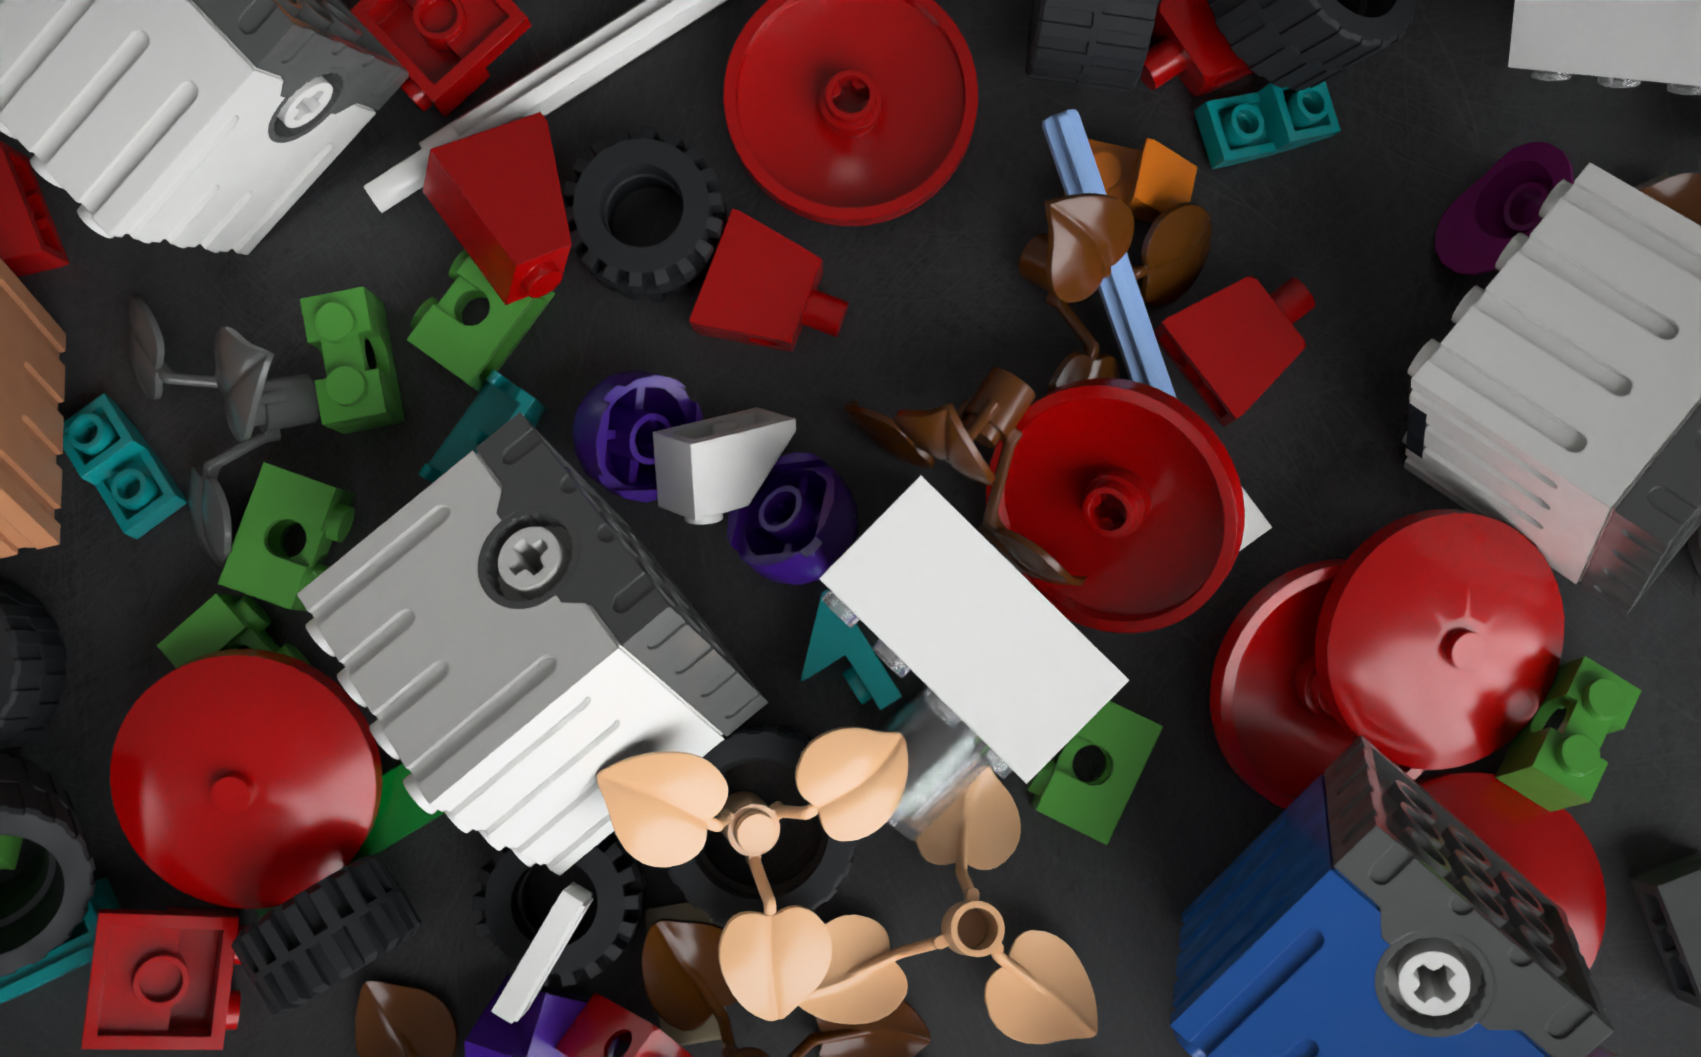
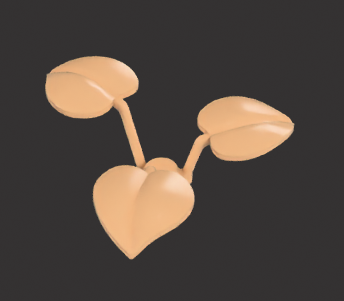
M849 726L831 729L818 735L801 752L795 771L796 787L803 798L810 803L805 806L784 805L781 801H776L768 806L758 795L749 791H739L728 796V785L720 771L708 760L687 752L661 751L632 756L599 771L596 781L606 803L616 836L624 849L643 864L666 868L680 865L693 859L699 854L705 844L707 829L713 832L721 831L732 847L740 854L745 855V860L750 866L763 902L764 913L744 911L733 915L727 921L720 936L718 960L724 980L738 1002L755 1016L764 1020L775 1021L789 1015L820 985L831 962L832 942L827 926L809 908L791 905L777 911L776 900L763 868L761 855L768 852L776 844L780 834L779 820L782 818L807 820L818 814L824 831L831 838L838 841L858 840L877 831L888 821L901 800L908 776V751L906 740L898 731H881Z
M982 755L918 820L914 819L913 832L921 856L926 861L935 865L956 863L955 874L964 894V901L954 904L946 911L942 919L941 934L890 950L889 936L884 927L877 921L856 914L842 915L830 920L825 924L832 942V958L829 969L820 985L798 1005L800 1008L820 1019L834 1023L867 1024L878 1021L897 1009L907 994L908 983L906 976L895 961L912 955L949 947L952 951L966 956L984 957L991 954L993 960L1001 966L988 977L985 983L984 1001L989 1018L1004 1035L1027 1044H1047L1069 1039L1092 1038L1097 1035L1098 1015L1095 995L1088 975L1073 949L1058 936L1049 932L1028 930L1015 938L1010 947L1009 954L1006 955L1003 952L1004 946L1002 944L1005 933L1003 918L994 906L979 901L980 893L978 889L974 888L970 879L968 865L978 870H990L1000 866L1016 850L1021 833L1018 808L1009 791L998 779L986 758Z

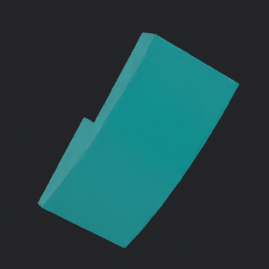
M1325 81L1313 88L1308 87L1304 90H1291L1289 87L1280 88L1270 83L1258 92L1206 101L1194 110L1212 169L1252 161L1332 137L1341 132Z
M105 393L64 422V451L79 476L96 486L124 534L137 540L187 504L186 498L165 466L110 396Z

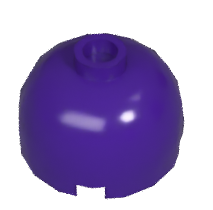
M630 370L611 374L587 392L577 407L572 426L575 454L585 474L604 489L619 497L645 503L657 500L653 432L703 420V414L698 403L689 399L686 391L683 389L686 387L677 379L643 370Z
M792 452L778 458L749 506L729 512L727 538L730 546L738 551L740 559L761 576L776 583L804 585L820 580L819 578L854 544L858 534L859 515L857 503L842 476L813 453Z

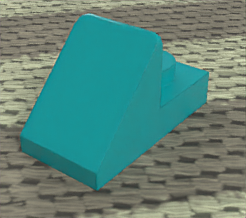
M829 588L822 592L801 682L846 655L852 666L843 671L842 674L861 705L873 699L880 710L902 697L845 604Z

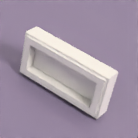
M572 882L562 890L494 1005L492 1013L512 1024L514 1021L518 1022L529 1010L594 898L591 897L593 895L592 892L575 882Z

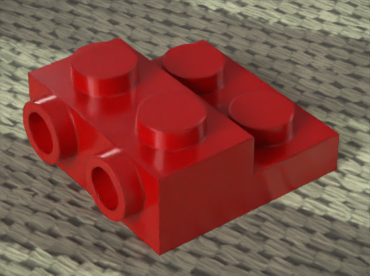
M361 0L350 10L409 72L407 74L409 78L400 86L407 96L423 112L434 105L444 117L449 115L491 76L486 67L532 26L528 17L512 0Z
M167 906L166 911L98 908L81 1036V1049L223 1050L225 1030L237 1029L241 1003L240 990H230L233 965H242L231 945L240 931L248 926L239 925V916L235 909Z

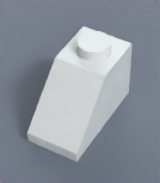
M756 407L653 432L658 507L684 516L687 523L704 525L721 521L725 512L749 506L796 432V419Z

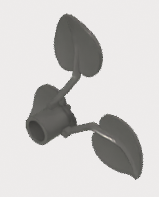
M130 294L129 354L136 380L144 394L151 400L160 399L163 392V383L219 388L223 394L228 426L233 436L238 441H243L206 461L203 464V469L200 466L190 467L188 475L187 503L194 534L207 557L222 572L228 555L232 552V526L229 506L224 491L218 482L220 469L267 442L280 440V429L316 423L319 417L316 389L308 374L266 379L274 353L250 343L231 327H219L214 334L213 367L215 376L177 373L164 362V339L153 313L138 294ZM259 426L260 432L251 437L253 428Z

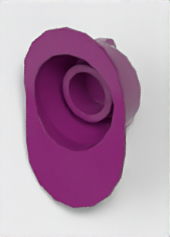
M1529 142L1513 148L1499 159L1486 174L1462 193L1444 212L1435 232V250L1442 264L1457 274L1475 276L1495 271V265L1499 256L1512 238L1519 232L1530 237V234L1542 221L1543 218L1538 215L1540 208L1554 187L1563 179L1574 184L1572 165L1564 151L1548 142Z

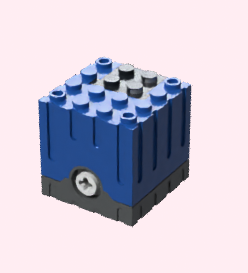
M1362 735L1324 770V775L1321 773L1182 912L1181 921L1185 923L1180 929L1179 948L1182 951L1177 955L1175 973L1179 979L1174 983L1172 1006L1176 1010L1171 1014L1169 1026L1173 1029V1034L1178 1043L1192 1057H1586L1614 1032L1610 1019L1606 1017L1604 1012L1605 1007L1598 990L1591 980L1592 976L1584 956L1579 951L1580 946L1573 929L1568 924L1566 912L1534 886L1530 880L1500 854L1482 841L1478 835L1448 809L1430 796L1425 789L1396 764L1385 757Z

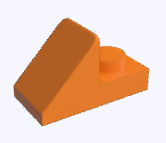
M1145 138L1139 150L1088 139L1106 194L1126 203L1130 207L1134 219L1153 223L1162 212L1171 206L1185 202L1190 203L1198 168L1193 163L1151 138Z

